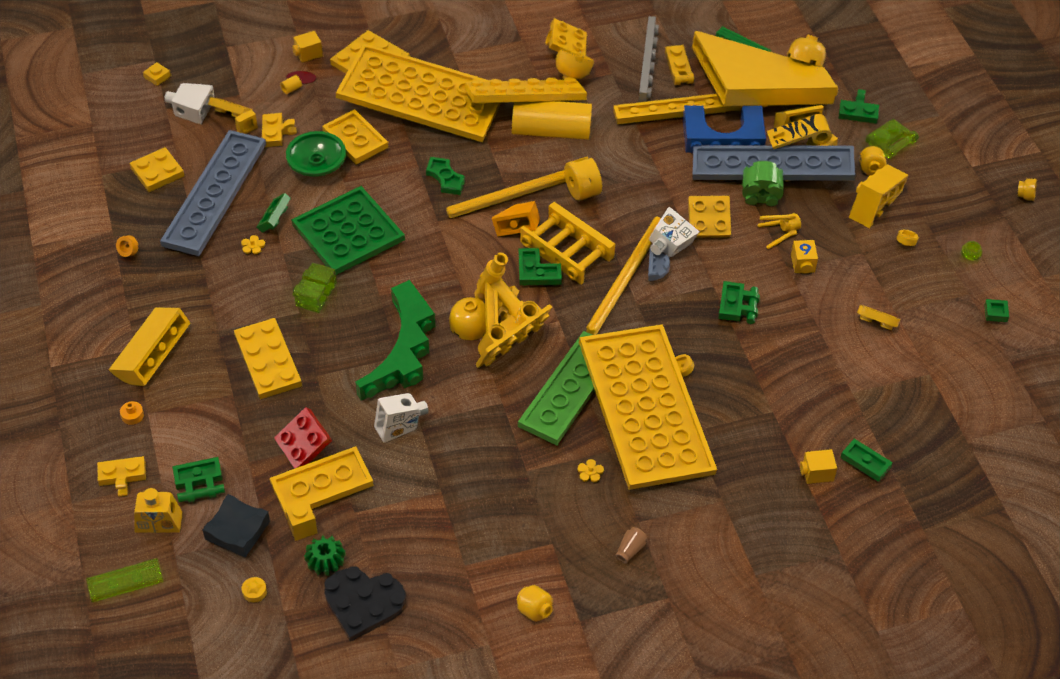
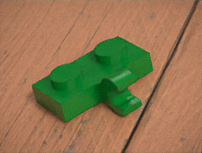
M858 89L856 102L840 101L838 119L877 124L879 105L864 103L866 90Z

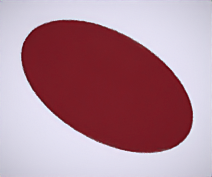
M294 71L286 76L288 79L297 75L302 84L312 83L316 80V76L307 71Z

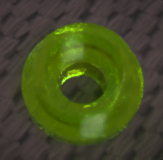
M975 241L967 242L962 246V256L968 260H978L982 256L981 245Z

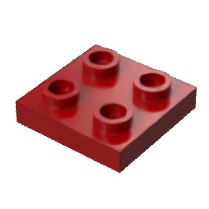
M307 407L274 437L294 468L309 464L332 442V439L316 416Z

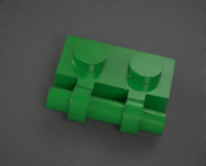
M723 281L719 319L740 321L741 315H745L747 317L746 322L754 324L755 318L758 316L759 289L751 287L750 291H746L742 283ZM742 301H747L748 305H742Z
M218 457L172 466L176 489L186 488V492L177 494L179 503L184 501L191 503L195 502V499L208 496L209 498H214L217 494L225 493L224 484L214 486V482L223 480ZM207 484L206 488L193 490L194 486Z

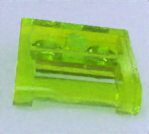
M892 119L868 134L865 141L871 146L882 149L887 158H892L896 155V152L908 144L918 141L919 135L916 131H910L895 119ZM903 137L902 140L891 146V144Z

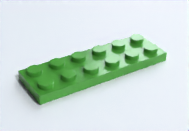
M583 331L580 337L591 336L592 334ZM579 338L518 421L519 428L555 445H558L595 392L579 345Z

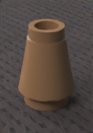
M631 527L630 530H626L616 557L620 561L627 563L646 545L647 535L637 527Z

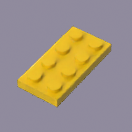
M275 318L234 330L235 338L259 399L302 386V381Z
M356 446L270 478L271 485L286 519L285 507L308 500L311 509L374 486L373 479Z

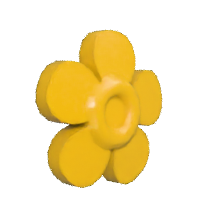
M252 235L250 240L243 239L241 241L242 250L245 254L251 252L259 254L261 248L265 246V241L259 240V237L256 235Z
M593 459L587 460L586 465L584 463L579 464L577 469L581 473L580 479L584 482H587L589 478L592 482H598L600 475L604 472L603 466H596V461Z

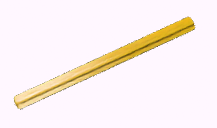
M564 170L448 206L446 208L449 218H454L566 182Z
M656 216L588 323L586 327L587 333L596 335L653 244L649 237L660 221V217Z

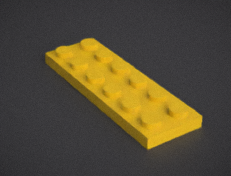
M567 77L564 80L529 78L528 81L492 79L489 82H483L482 80L475 79L471 82H465V90L473 103L587 99V92L575 78Z

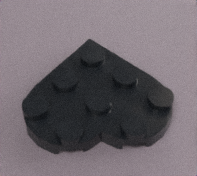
M351 566L337 571L327 578L324 583L327 605L350 642L395 619L402 613V608L405 605L406 593L403 585L389 573L369 578L358 567Z

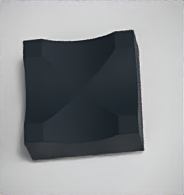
M227 494L216 515L202 529L204 538L213 544L246 558L270 523L269 512L262 508L249 506L236 497Z

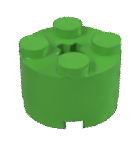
M757 161L753 163V166L749 168L746 166L744 168L742 194L746 203L749 205L764 203L768 206L778 204V200L783 196V170L781 167L780 169L777 168L776 164L770 161Z

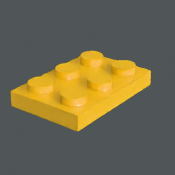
M355 109L322 126L324 132L332 133L343 141L346 155L355 164L389 148L388 141Z

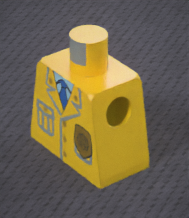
M149 488L137 494L134 512L135 533H180L183 512L172 493L157 492L156 489Z

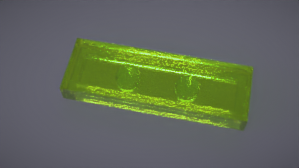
M158 558L86 578L91 602L164 582Z

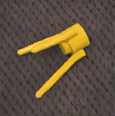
M795 213L760 216V220L776 221L757 224V227L780 224L781 229L788 232L767 245V249L776 246L790 236L797 235L796 230L801 228L800 217Z

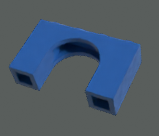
M684 105L683 129L685 152H693L694 147L702 145L765 146L766 134L762 106H742L741 128L735 132L721 133L711 129L706 124L704 106Z

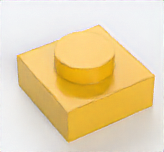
M157 62L143 72L144 78L156 86L171 76L170 70Z
M252 110L235 117L237 132L247 134L258 128L256 114Z

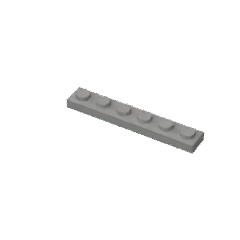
M651 16L648 17L639 102H646L647 99H651L652 88H648V86L652 87L653 75H650V73H654L655 62L651 61H655L656 50L653 48L657 47V37L654 36H658L659 25H655L656 17Z

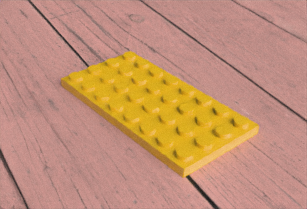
M363 43L336 91L337 99L479 142H483L501 102L473 103L465 90V82H471L475 79L482 80L483 82H489L490 80Z
M663 324L580 337L579 345L628 489L715 475L717 467Z

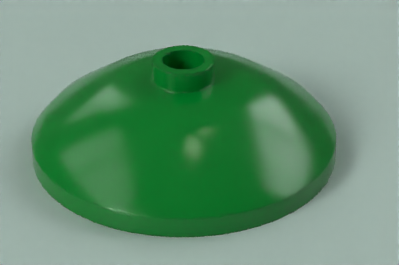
M312 131L301 134L294 138L286 149L288 165L295 172L310 177L324 176L334 172L344 163L346 158V148L343 141L336 135L324 131Z

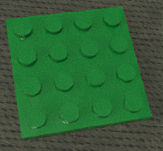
M362 186L291 219L292 226L334 276L405 241V234Z

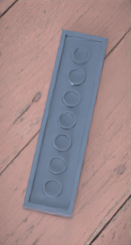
M231 130L228 131L160 240L162 247L200 256L266 146L264 138Z
M702 145L693 148V180H743L744 168L746 166L748 168L753 166V163L757 161H770L775 163L777 168L780 169L781 167L783 170V180H855L854 146H783L774 150L772 146Z

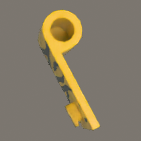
M815 114L767 131L773 150L809 137L817 145L825 144L832 138L827 120L822 114Z

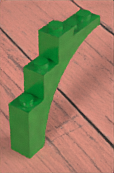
M410 280L391 288L392 303L398 311L401 320L399 337L392 352L383 363L368 375L355 381L357 396L361 401L371 398L383 390L392 388L398 383L405 389L423 380V366L418 359L430 353L429 339L424 332H428L436 327L435 313Z

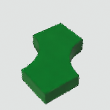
M430 157L426 175L439 181L442 193L461 195L465 176L452 170L450 159Z

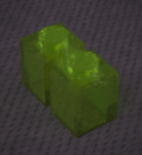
M311 263L308 270L303 272L299 285L294 287L293 297L295 298L296 306L319 313L327 300L326 296L331 294L337 283L335 269Z

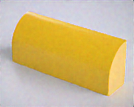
M559 101L514 102L512 134L589 140L592 104Z
M155 308L109 368V371L125 383L145 386L188 328L190 321L180 308Z

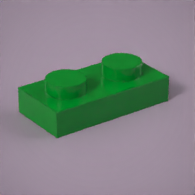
M286 193L274 198L256 228L261 232L268 229L273 230L280 222L278 220L279 217L288 209L287 204L291 198Z
M856 439L850 442L840 457L878 482L891 469L893 462Z

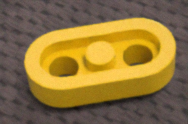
M861 304L857 311L860 314V319L872 322L874 319L881 322V327L890 330L893 327L898 328L901 320Z

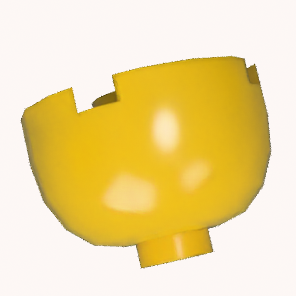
M807 35L806 38L794 40L786 57L823 67L826 50L823 44L817 41L818 37Z
M559 48L556 57V68L563 74V79L567 77L583 79L590 73L594 64L593 59L564 48Z
M473 297L457 301L450 312L449 325L451 331L458 334L459 338L463 340L482 338L483 334L486 333L485 303Z

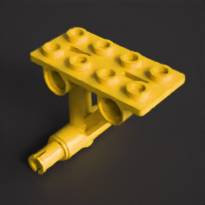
M497 253L494 259L487 263L486 268L479 276L477 289L474 293L476 298L482 301L485 300L486 333L478 345V352L481 355L476 363L478 368L482 365L489 366L496 360L495 356L499 353L502 355L506 354L512 348V344L516 341L518 344L523 342L532 330L534 333L544 326L543 322L550 317L549 312L553 308L549 304L541 310L535 302H523L517 298L502 279L505 273V265L508 262V257L504 253ZM498 298L508 309V314L510 315L500 324L498 323Z

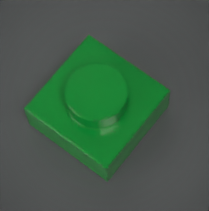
M986 299L984 304L986 321L1008 322V301Z

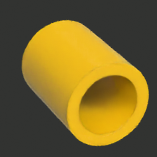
M294 75L281 82L280 86L287 95L301 88L302 83L299 77Z

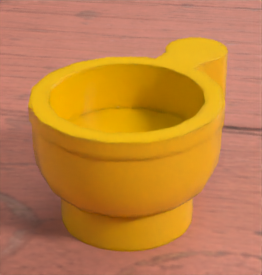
M1026 178L1025 181H1019L1018 197H1023L1028 201H1035L1037 179Z

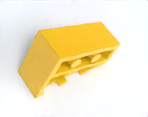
M887 164L882 169H878L874 175H870L867 180L860 182L856 189L858 194L849 218L870 229L875 216L880 217L883 214L881 209L885 205L890 206L903 191L908 174Z

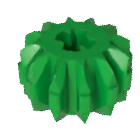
M323 534L321 540L313 538L312 544L307 545L304 555L305 562H307L310 571L315 570L317 575L325 572L327 577L329 571L336 573L338 567L343 566L346 556L345 549L342 547L340 540L335 541L333 536L326 539Z

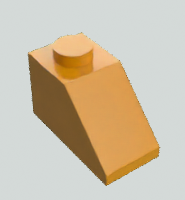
M532 201L513 205L493 216L492 222L498 237L520 233L522 226H525L530 231L536 230L540 222V215L536 202Z

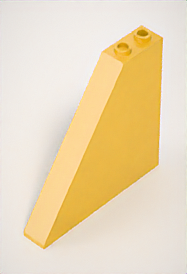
M695 31L692 49L724 106L834 103L835 96L838 94V87L824 67L703 32Z

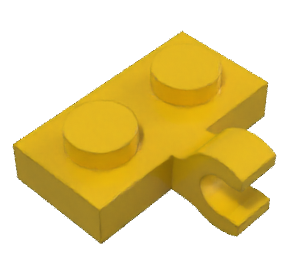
M282 113L262 114V138L266 140L265 147L283 146V135L296 134L295 119H288L283 123Z
M144 456L98 462L99 486L115 484L116 490L118 489V497L128 495L127 482L146 480Z

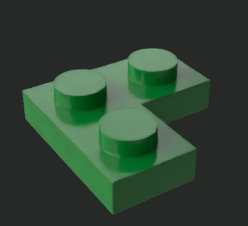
M519 248V284L562 285L561 263L540 264L539 248Z

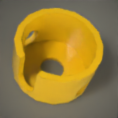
M588 156L566 163L564 167L565 180L574 199L580 201L601 194L602 179L593 158L588 159Z

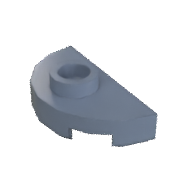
M650 249L648 280L654 281L663 278L669 272L670 260L668 255L665 256L662 253L655 255Z

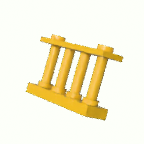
M556 202L549 205L548 219L537 227L536 230L530 231L525 226L520 228V242L525 247L539 248L541 257L550 263H561V271L581 285L584 283L585 268L599 257L604 258L608 262L615 257L614 242ZM553 225L562 229L561 232L548 242L539 237ZM568 236L578 240L563 253L554 248ZM584 246L593 251L578 264L570 259L572 255Z

